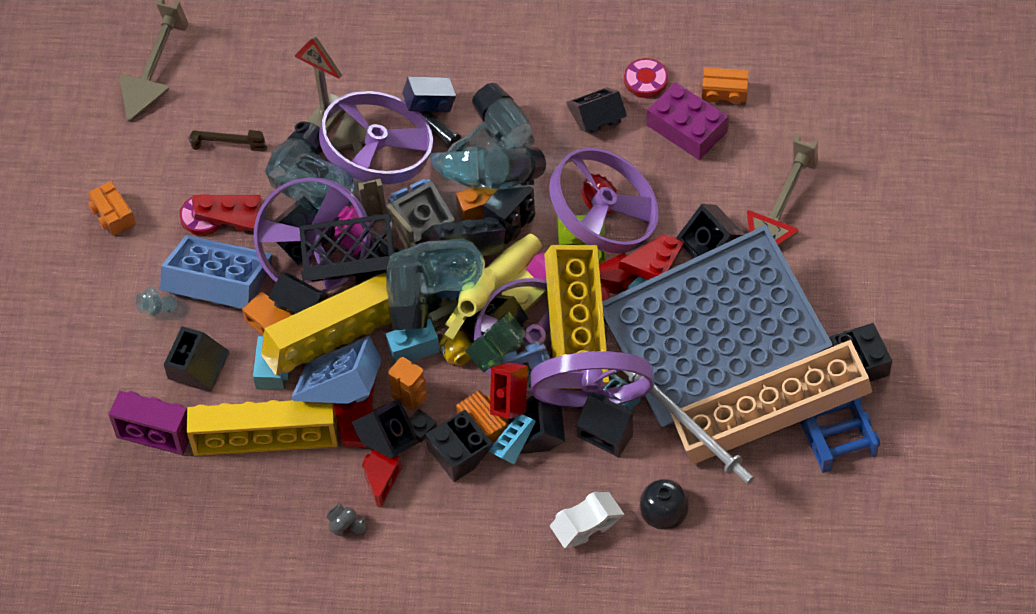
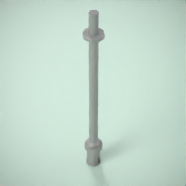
M623 371L629 376L628 379L632 383L643 378L641 375ZM654 384L653 389L649 393L726 464L724 471L727 474L734 472L747 485H750L754 481V477L741 466L743 459L739 455L732 457Z

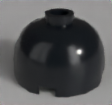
M667 479L651 482L645 487L640 497L642 519L656 529L670 526L671 528L677 527L688 514V498L685 490L678 483Z

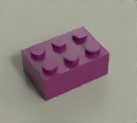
M675 82L647 109V126L700 160L727 133L728 116Z
M119 390L108 414L116 438L183 456L189 443L187 408L178 403L162 402L156 397L147 398L133 391L124 392Z

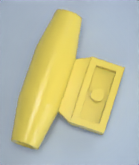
M528 234L508 247L486 267L491 269L496 276L494 292L511 281L534 278L526 268L542 248V244L536 236ZM517 287L501 293V295L514 296L526 313L547 293V290L537 287Z
M483 268L471 275L460 291L458 305L445 324L449 327L445 333L449 338L453 339L465 319L482 310L494 292L496 280L495 273L491 269Z

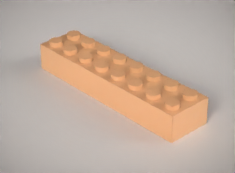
M849 340L680 409L725 451H728L870 394L872 389L862 362L852 341ZM671 413L691 465L715 456L704 443Z

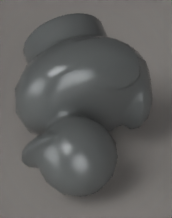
M339 503L326 515V518L330 521L329 527L331 532L337 536H343L344 531L349 526L351 532L357 536L363 535L367 530L365 517L357 519V513L351 507L344 508Z

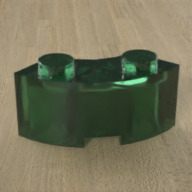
M508 311L492 324L484 334L477 338L465 352L484 373L489 368L491 369L502 364L503 361L501 359L510 349L513 351L518 349L525 342L523 338L527 332Z

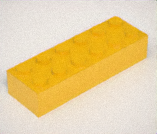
M551 245L544 256L553 358L582 352H606L597 245ZM600 369L603 373L608 371V369ZM609 376L603 378V388L609 383ZM557 388L563 390H582V388Z
M382 273L264 329L261 356L277 376L283 372L288 373L302 363H309L323 353L328 354L342 344H349L363 334L368 335L382 325H389L391 318L388 306L394 305L393 282L386 273Z
M270 400L261 403H222L214 406L196 405L195 407H187V434L194 456L338 447L337 418L334 403Z

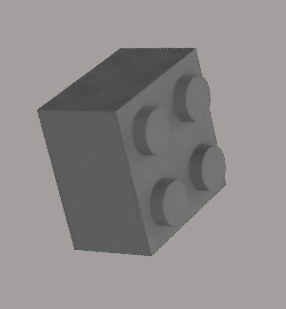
M432 180L391 203L413 229L415 244L423 241L421 235L430 226L444 222L453 223L455 221Z

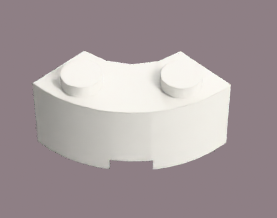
M593 492L580 504L558 512L556 519L551 523L550 527L564 549L588 542V537L598 530L601 533L605 532L624 513L609 492Z

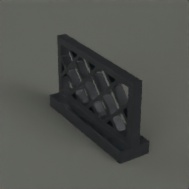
M391 214L299 226L303 260L302 281L313 283L392 272L391 267L398 266V262L395 259ZM385 220L386 229L379 236L372 230V227L377 221ZM360 223L366 229L357 239L349 231L355 224ZM332 227H338L343 231L336 242L327 236ZM316 230L321 234L313 245L307 241L306 231ZM369 231L378 238L371 249L362 243V240ZM346 235L356 241L348 252L339 246ZM324 238L333 244L326 255L317 249ZM381 242L388 246L389 256L379 257L374 253ZM358 245H361L368 251L362 260H357L352 256ZM336 248L345 254L340 263H334L329 259ZM315 251L323 259L317 266L310 267L309 257Z

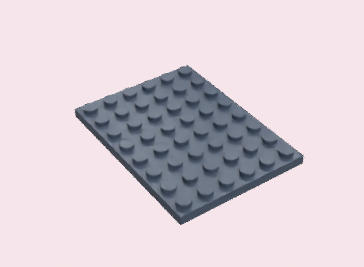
M767 225L761 226L602 302L604 321L621 353L635 355L650 362L653 367L654 384L679 408L833 347ZM650 393L644 396L661 429L674 424L671 413Z

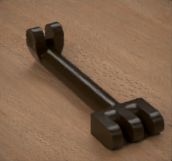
M193 130L189 136L191 147L194 150L200 148L202 140L248 144L252 151L267 150V144L261 131L249 130L248 135Z

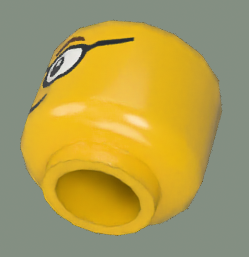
M458 330L453 339L444 333L439 342V349L449 364L461 366L472 357L473 345L463 331Z

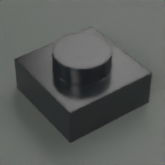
M420 409L409 418L420 442L426 438V433L437 427V422Z

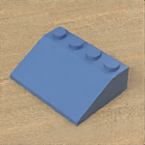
M185 235L161 266L160 290L173 295H184L195 300L202 299L211 301L214 304L233 306L236 309H242L257 296L266 271L262 267L254 249ZM265 252L266 258L270 263L272 253Z
M364 337L306 363L292 394L293 401L348 404L352 401L361 402L368 398L382 361L371 337Z

